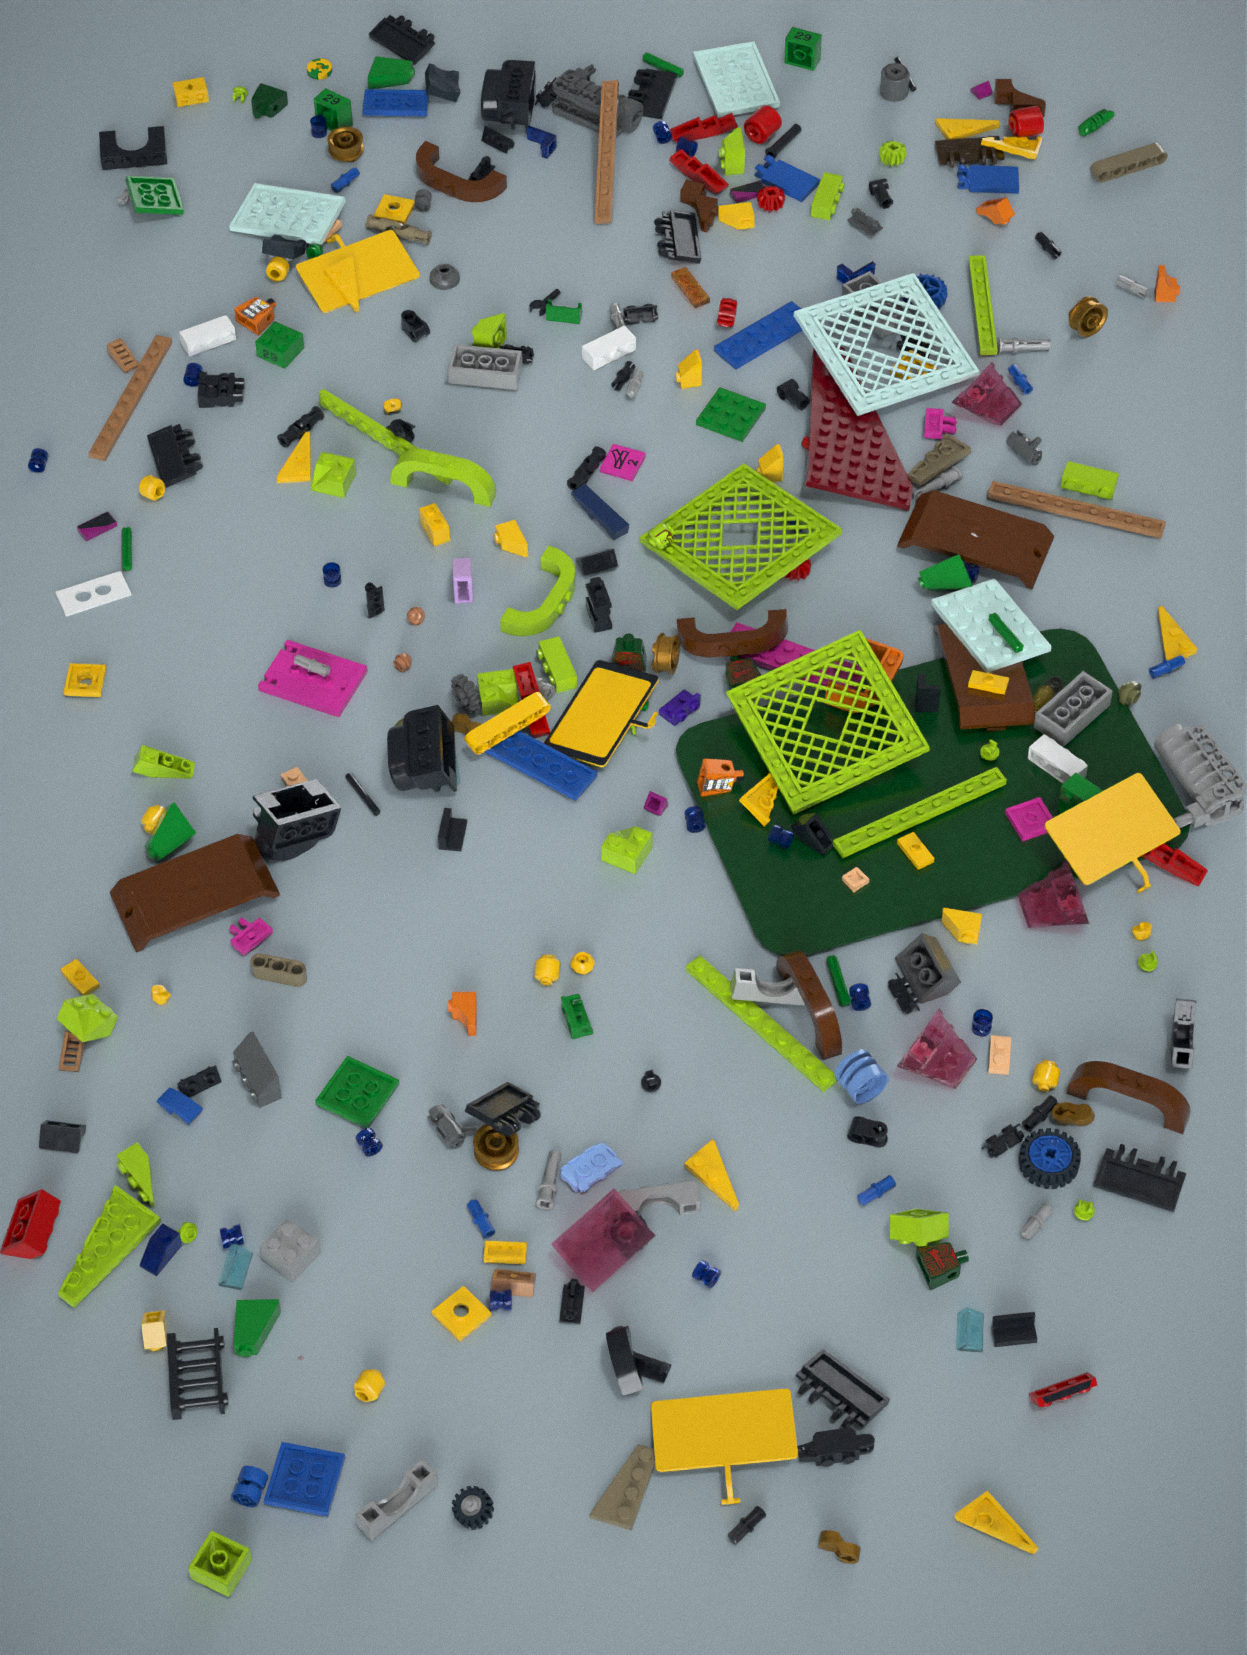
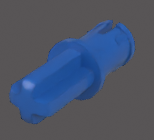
M352 168L347 173L341 174L340 178L331 184L332 190L338 193L343 187L350 185V182L360 175L359 170Z
M1015 364L1008 367L1009 373L1014 378V383L1020 387L1025 395L1031 393L1033 387L1026 379L1027 376L1022 374Z
M1180 655L1168 661L1163 660L1162 663L1150 667L1149 673L1153 679L1166 673L1170 674L1173 669L1186 663L1185 659Z
M888 1175L878 1183H872L870 1188L857 1195L858 1202L866 1205L877 1197L881 1198L883 1193L896 1187L894 1178Z
M477 1199L470 1200L467 1207L474 1218V1224L478 1225L484 1238L493 1236L496 1231L488 1219V1213L484 1212Z

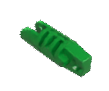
M1102 109L1093 114L1078 126L1079 134L1085 136L1094 132L1113 119L1115 113L1111 110L1107 112L1106 109Z

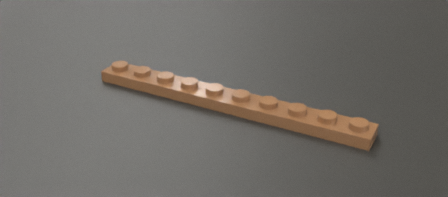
M618 80L602 81L594 219L596 224L612 223L619 94Z
M155 335L90 449V458L102 461L107 460L171 347L172 338Z
M992 481L987 497L1160 539L1166 525V521L996 481Z

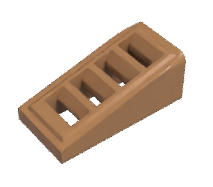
M121 338L107 344L109 356L124 373L138 367V361Z
M65 1031L58 1069L79 1072L86 1042L80 1041L70 1031ZM70 1041L79 1042V1045L70 1044ZM68 1048H75L78 1051H68ZM67 1055H75V1056H77V1057H76V1058H67L66 1056H67ZM65 1062H75V1066L65 1065Z

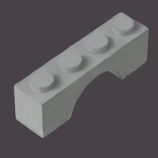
M735 968L730 984L732 999L806 1006L791 977L782 982L769 983L759 979L755 970Z
M684 1180L680 1183H664L660 1186H643L639 1189H623L619 1192H614L617 1220H620L619 1216L621 1215L626 1217V1213H630L631 1216L633 1213H636L639 1216L647 1207L654 1204L669 1205L679 1215L700 1212V1197L696 1180Z
M421 1459L405 1472L403 1480L390 1495L380 1501H370L355 1514L357 1527L372 1541L438 1486L437 1473Z

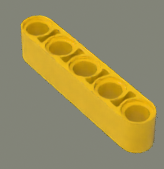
M535 692L466 734L464 741L476 755H479L546 715L550 711L551 705L540 692Z

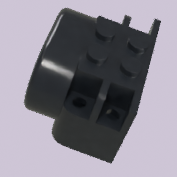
M507 60L503 62L501 69L486 70L481 92V118L483 121L511 124L512 130H515L516 125H525L526 134H529L536 96L535 61Z
M439 705L409 711L403 718V725L391 727L387 734L388 768L393 784L399 791L415 788L421 790L432 788L435 792H439L441 786L448 784L452 791L456 792L457 774L454 725Z
M317 779L254 795L253 800L258 804V807H255L253 810V817L258 822L254 841L260 854L268 859L286 861L296 858L313 848L319 840L333 834L342 808Z

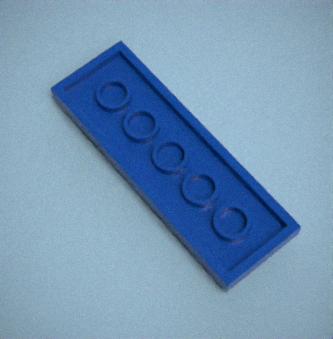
M793 301L785 304L715 345L714 352L735 370L803 331L794 317V311L801 308Z
M520 730L485 751V753L574 801L597 778V771Z

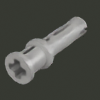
M1013 337V339L998 338L997 347L998 353H1002V351L1016 353L1018 350H1050L1051 342L1050 339L1018 340L1016 337Z
M952 466L951 470L946 473H940L937 479L912 493L913 498H919L920 494L931 490L938 491L943 487L948 488L956 480H962L963 476L957 466Z
M552 1150L548 1154L544 1180L539 1185L540 1195L536 1200V1205L543 1210H551L555 1205L553 1199L557 1193L556 1179L562 1154L556 1150Z

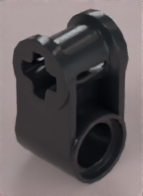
M405 310L402 312V330L412 341L416 342L420 337L430 334L427 323L414 311Z
M855 1116L852 1119L847 1137L854 1143L881 1148L888 1142V1128L883 1122Z

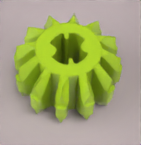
M887 140L880 147L879 157L885 165L890 164L891 167L893 165L899 166V163L902 164L904 162L907 151L905 145L901 144L900 141L895 142L893 140L890 142Z

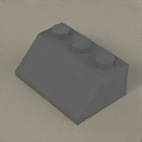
M921 933L895 957L913 992L922 1004L948 995L961 983L936 937Z
M252 1031L233 1051L234 1060L232 1065L236 1072L239 1071L241 1073L240 1079L244 1087L248 1086L250 1089L248 1092L253 1102L256 1101L261 1108L281 1099L282 1095L278 1074Z

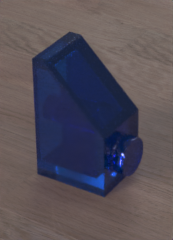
M162 1223L149 1239L139 1264L140 1267L157 1277L182 1246L179 1232Z

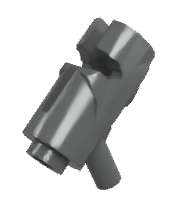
M1019 430L1016 433L1014 431L1011 432L1006 440L1008 446L1015 449V452L1020 454L1029 464H1037L1041 461L1042 451L1037 447L1042 442L1040 437H1036L1032 441Z
M438 1104L429 1110L430 1115L427 1116V1119L432 1126H437L435 1130L449 1147L458 1148L464 1143L466 1135H475L476 1127H462L455 1121L454 1115L443 1104Z

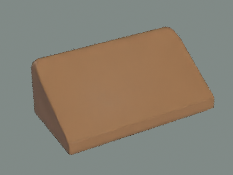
M495 1269L492 1276L491 1292L495 1294L532 1297L536 1273Z

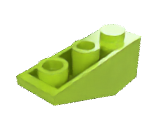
M141 745L134 757L132 772L151 778L192 779L195 762Z
M137 1142L116 1155L118 1160L116 1166L122 1175L126 1174L130 1186L139 1191L138 1195L142 1202H147L152 1208L155 1206L150 1161L146 1152Z

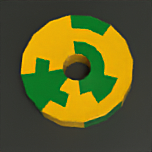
M322 58L311 60L307 65V73L309 77L316 80L326 79L332 74V64L330 61Z

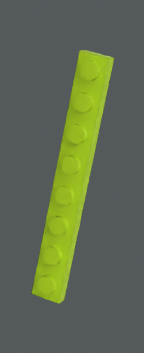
M971 255L968 258L979 352L980 355H997L998 349L986 256Z

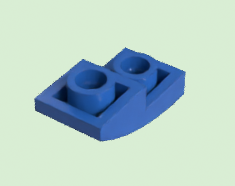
M170 1087L156 1101L171 1115L175 1112L188 1125L203 1110L195 1101Z

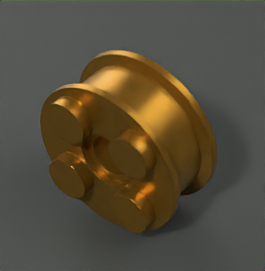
M339 127L329 133L327 138L329 144L328 151L335 160L354 162L363 154V135L358 129Z
M1086 296L1069 311V325L1072 329L1077 330L1081 336L1090 337L1104 326L1108 317V309L1104 304L1099 303L1095 297Z
M660 633L657 636V641L652 646V654H655L652 670H655L656 673L667 671L670 675L675 674L680 654L679 635L675 634L674 637H670Z
M485 1124L474 1135V1156L482 1167L500 1171L510 1167L517 1160L519 1146L516 1132L507 1137L505 1134L503 1135L488 1124Z

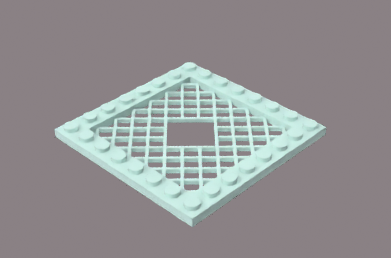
M914 273L794 311L796 321L857 416L979 375L978 368ZM903 296L909 298V300L905 303L899 301V297ZM888 301L894 303L892 308L884 306V302ZM896 305L904 306V312L895 309ZM874 306L879 308V310L876 313L870 311L869 307ZM908 308L916 310V315L906 313ZM883 309L889 311L890 315L885 316L880 314ZM860 311L864 315L863 317L855 316L854 312ZM893 313L902 315L901 320L892 318ZM869 314L875 316V320L871 321L865 319V317ZM841 315L849 318L848 322L838 319ZM904 317L914 319L912 324L904 322ZM878 318L887 320L886 325L877 323ZM854 319L861 322L859 326L850 324L851 320ZM825 320L834 322L833 327L823 325ZM916 320L924 322V327L916 326ZM863 322L872 325L871 329L862 328ZM889 322L899 324L897 329L889 327ZM836 324L846 326L844 331L835 329ZM901 325L909 327V332L900 330ZM875 326L907 336L898 358L866 348ZM848 327L857 330L856 334L848 333ZM913 329L922 331L920 336L911 334ZM833 332L842 335L841 339L831 337ZM859 332L868 333L867 339L858 336ZM924 332L933 335L932 340L924 338ZM844 337L853 338L852 344L843 341ZM909 337L918 340L917 345L909 343ZM856 340L865 342L864 347L855 345ZM833 342L838 343L837 348L835 347ZM920 342L929 343V348L919 346ZM844 345L850 347V349L846 352L840 350V346ZM932 345L941 347L940 352L931 350ZM905 347L914 348V353L904 351ZM852 349L862 351L860 356L852 354ZM917 350L926 352L925 357L916 355ZM864 352L872 354V359L864 358ZM840 354L846 356L845 361H844V359L842 358V356H841ZM902 355L911 357L910 362L901 360ZM928 355L938 356L937 361L928 359ZM878 356L885 360L883 363L874 361V359ZM849 357L857 359V364L847 362ZM942 357L950 360L948 365L940 363V358ZM914 358L923 361L922 366L913 364ZM887 360L896 362L895 367L886 365ZM863 361L869 363V367L865 368L859 366V364ZM899 363L908 366L907 370L898 369ZM925 363L935 365L933 370L924 367ZM872 365L881 367L880 372L871 370ZM849 367L854 368L853 373L851 372ZM884 368L893 371L892 375L883 374ZM910 368L920 370L918 375L909 372ZM856 371L866 372L865 377L856 375ZM895 372L903 374V380L895 378ZM868 374L878 376L877 380L868 379ZM880 377L888 379V385L880 383ZM856 379L863 381L861 386ZM865 382L873 384V390L865 388Z

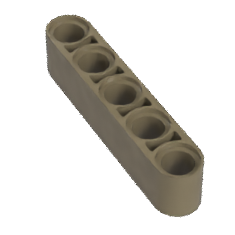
M1152 143L1096 161L1090 166V172L1098 182L1102 183L1162 164L1167 160L1168 154L1159 143Z

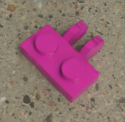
M926 408L924 438L942 439V432L950 435L955 434L956 418L943 416L944 409Z
M241 917L238 923L244 929L243 931L233 924L229 928L230 932L235 936L230 940V943L243 956L273 933V929L261 918L250 924Z

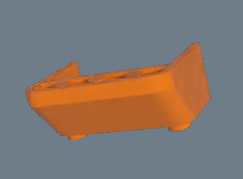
M866 638L892 682L903 663V652ZM832 681L827 682V687L830 688ZM836 683L834 689L843 691L845 686ZM848 687L847 692L856 695L857 690ZM865 689L864 693L860 692L859 696L869 698L871 690ZM832 693L830 700L839 702L841 695ZM874 693L872 699L879 701ZM845 696L842 704L852 706L854 698ZM857 700L855 707L865 709L867 702ZM870 703L869 707H872L876 704ZM834 706V707H837V708H839V709H842V710H845V711L850 712L849 709H845V708H842V707Z

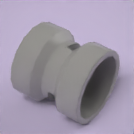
M537 677L536 682L539 691L549 701L555 693V686L546 683L543 678Z

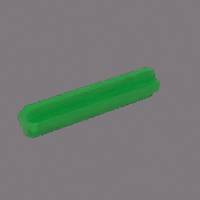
M648 52L642 56L644 62L663 71L677 73L679 78L684 75V69Z
M130 527L122 528V569L124 571L132 569V532Z
M995 612L990 614L989 622L1016 653L1023 651L1024 645L1000 616Z
M835 955L828 956L826 962L840 1006H849L851 1000L838 959Z

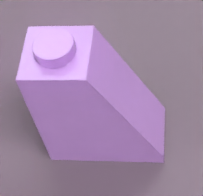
M471 558L453 559L455 603L473 602Z

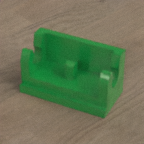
M548 299L546 321L580 324L583 313L582 303H578L577 308L553 306L552 300Z
M580 994L566 997L561 996V1009L572 1039L593 1034L583 1001L578 1000L581 998Z

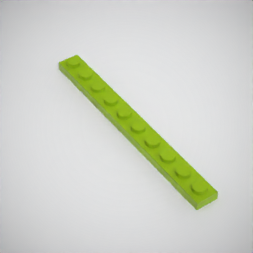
M324 388L319 391V402L323 408H327L336 416L341 417L348 424H352L361 432L368 434L375 441H379L399 456L407 450L419 449L405 439L395 436L392 431L386 429V427ZM431 474L438 481L446 485L453 482V479Z
M995 767L833 840V846L841 857L845 858L1006 785L1007 779Z
M701 955L686 965V971L822 1092H825L838 1082L833 1071L753 1001L732 999L731 982Z

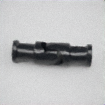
M312 407L308 414L302 415L301 419L295 421L283 434L277 436L279 443L283 447L288 448L292 441L299 439L305 432L313 428L317 421L323 420L324 413L319 407Z
M598 446L592 449L590 456L584 459L575 470L573 477L567 480V486L571 490H576L584 482L588 481L594 470L599 467L601 460L605 459V450Z

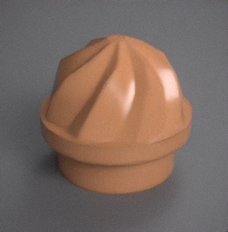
M415 606L407 612V619L412 625H420L425 619V613L420 607Z
M406 653L398 654L393 664L397 670L404 672L410 669L412 658Z

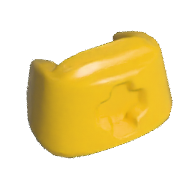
M397 398L389 399L383 404L384 410L387 414L400 411L402 403Z
M1140 922L1139 925L1131 928L1134 938L1139 941L1149 938L1152 934V924L1148 922Z
M163 985L152 986V999L159 1005L166 1004L171 994Z

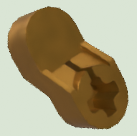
M456 713L451 720L454 725V731L464 733L465 735L481 725V723L471 721L467 714Z
M1064 1102L1055 1105L1052 1109V1116L1061 1125L1073 1124L1084 1126L1091 1124L1095 1119V1113L1088 1104L1076 1105Z
M824 1530L820 1533L818 1545L821 1549L835 1552L840 1562L858 1563L861 1551L858 1545L845 1542L839 1532Z

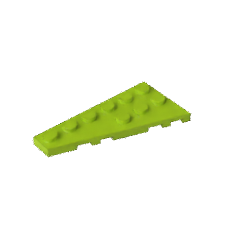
M114 1185L109 1200H106L100 1217H97L84 1242L81 1253L77 1255L72 1270L67 1274L58 1292L59 1297L75 1308L161 1223V1218L117 1185Z

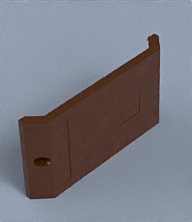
M931 490L920 494L897 547L904 549L915 545L950 557L959 554L963 561L1017 577L1027 588L1033 589L1054 540V535L1045 524Z
M947 624L934 625V631L939 636L955 696L960 729L986 728L987 731L1005 730V726L1034 724V702L1022 661L989 672L990 674L1009 677L1005 695L970 688L968 684L972 671H985Z
M235 834L122 878L109 892L136 952L143 950L147 943L154 938L258 897L275 898L280 896L279 890L253 837L243 834Z

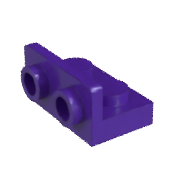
M684 689L659 709V715L676 726L679 722H683L693 711L695 712L699 709L701 694L697 692L692 695Z

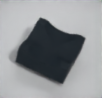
M429 63L425 71L426 94L448 101H457L461 93L458 83L459 71L442 70Z
M275 234L270 240H263L262 253L267 254L271 258L278 256L283 257L287 261H293V259L305 254L306 241H289Z

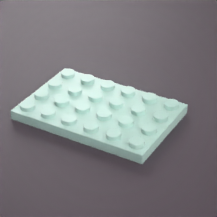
M755 41L693 52L694 60L718 118L730 113L737 115L755 112L763 105H768L772 108L780 107L779 98Z
M254 183L229 227L230 231L266 237H272L276 234L286 240H305L306 243L322 245L346 200L343 196Z
M996 579L931 599V606L986 673L1051 651L1049 642ZM995 612L1000 616L1024 645L1023 651L1016 653L989 622L990 614Z

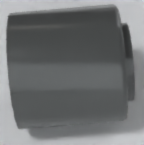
M891 63L882 68L880 94L884 99L898 102L908 96L909 69L899 63Z

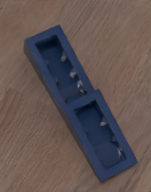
M586 484L571 492V495L590 518H595L613 540L628 533L629 524Z

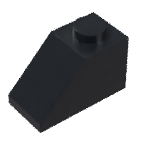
M816 813L802 815L791 826L799 840L819 854L825 855L833 847L834 839Z

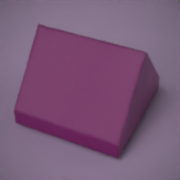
M989 81L970 89L979 100L993 94Z
M649 791L644 809L661 816L668 807L667 798Z

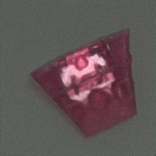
M991 362L982 371L980 376L964 392L962 391L952 403L984 421L1002 426L1021 407L1022 403L1013 390L1007 387L1003 381V376L997 373L994 368L995 365Z
M1068 861L1062 863L1063 866L1056 871L1049 872V876L1040 882L1036 881L1017 894L1028 928L1089 924Z
M939 1009L902 1057L897 1067L956 1089L977 1061V1058L964 1040L957 1036L953 1030L954 1027L952 1024H948L942 1016V1011Z

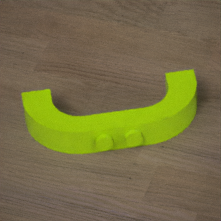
M411 449L403 452L397 459L390 475L391 484L406 488L413 477V472H424L458 480L471 489L475 504L491 507L496 497V486L493 479L478 464L461 457L426 449Z
M548 545L540 557L541 570L552 573L559 579L543 604L536 610L522 612L508 607L500 619L501 632L514 636L536 635L550 628L559 615L564 613L566 604L573 598L576 585L575 566L566 553Z

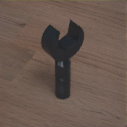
M555 289L543 301H532L529 305L530 313L533 309H540L539 316H543L546 313L548 299L554 300L561 294L560 290Z

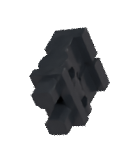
M200 372L197 395L199 408H214V405L234 407V402H243V390L236 389H245L244 378H235V373L208 375L207 372Z
M601 577L591 578L590 583L585 584L589 596L586 597V609L594 632L611 630L612 622L609 615L612 603L604 581L601 580Z

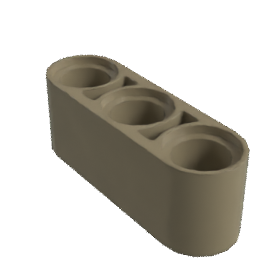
M262 953L255 954L250 959L252 975L257 979L294 987H301L307 982L306 967L300 961Z

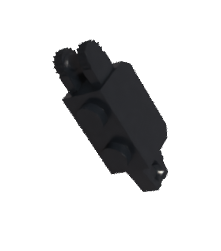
M851 1427L816 1432L813 1435L812 1442L797 1446L799 1462L815 1461L816 1466L822 1465L824 1467L842 1462L846 1464L853 1463L859 1460V1455L873 1451L875 1438L868 1433L857 1435L856 1430Z

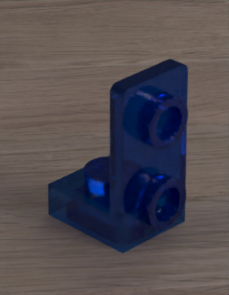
M532 126L527 127V139L541 144L542 157L548 159L557 148V136Z
M872 261L855 272H852L844 264H840L837 266L836 279L844 284L869 271L875 275L876 263Z

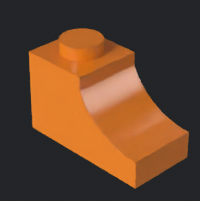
M1007 197L985 201L976 208L978 215L987 216L992 220L993 224L1001 223V225L1010 222V218L1015 215Z
M1158 265L1154 289L1155 302H1176L1177 295H1180V285H1177V278H1172L1167 274L1165 265Z
M452 992V1000H448V1012H452L453 1020H459L465 1025L468 1036H476V992Z

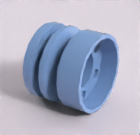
M864 1049L855 1051L844 1058L834 1072L837 1081L840 1082L843 1088L847 1089V1093L857 1104H863L876 1098L885 1089L889 1081L887 1073L880 1065L876 1064V1060Z

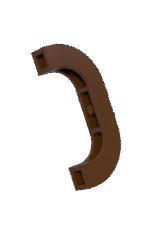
M427 141L419 147L416 153L417 174L421 181L459 200L484 202L498 197L507 189V176L494 170L481 180L470 181L434 166L440 159L439 146Z
M768 610V621L758 629L706 634L697 630L695 617L677 619L680 644L687 652L700 657L712 658L761 653L776 647L785 639L788 633L787 610Z
M800 950L779 956L776 962V969L782 981L789 977L792 978L814 1024L816 1033L815 1045L822 1059L826 1060L841 1055L842 1038L838 1020L830 999L810 961Z
M1089 1061L1079 1065L1075 1069L1067 1088L1066 1094L1086 1100L1090 1089L1105 1088L1149 1103L1163 1113L1165 1117L1163 1128L1180 1134L1184 1133L1190 1118V1105L1176 1088L1157 1078L1109 1062Z

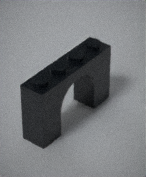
M164 126L148 127V142L144 147L137 150H124L117 145L115 130L99 132L102 170L168 164Z

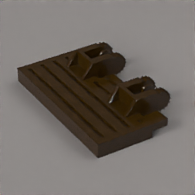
M989 136L994 137V140H1000L999 136ZM987 137L935 141L938 162L940 165H947V162H949L951 168L955 166V161L965 165V163L979 162V159H981L982 165H986L987 159L991 158L992 164H997V160H1005V156L1002 150L981 145L982 139Z

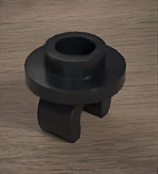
M653 1069L646 1071L641 1079L642 1088L648 1092L657 1091L661 1086V1079L658 1075L653 1074Z

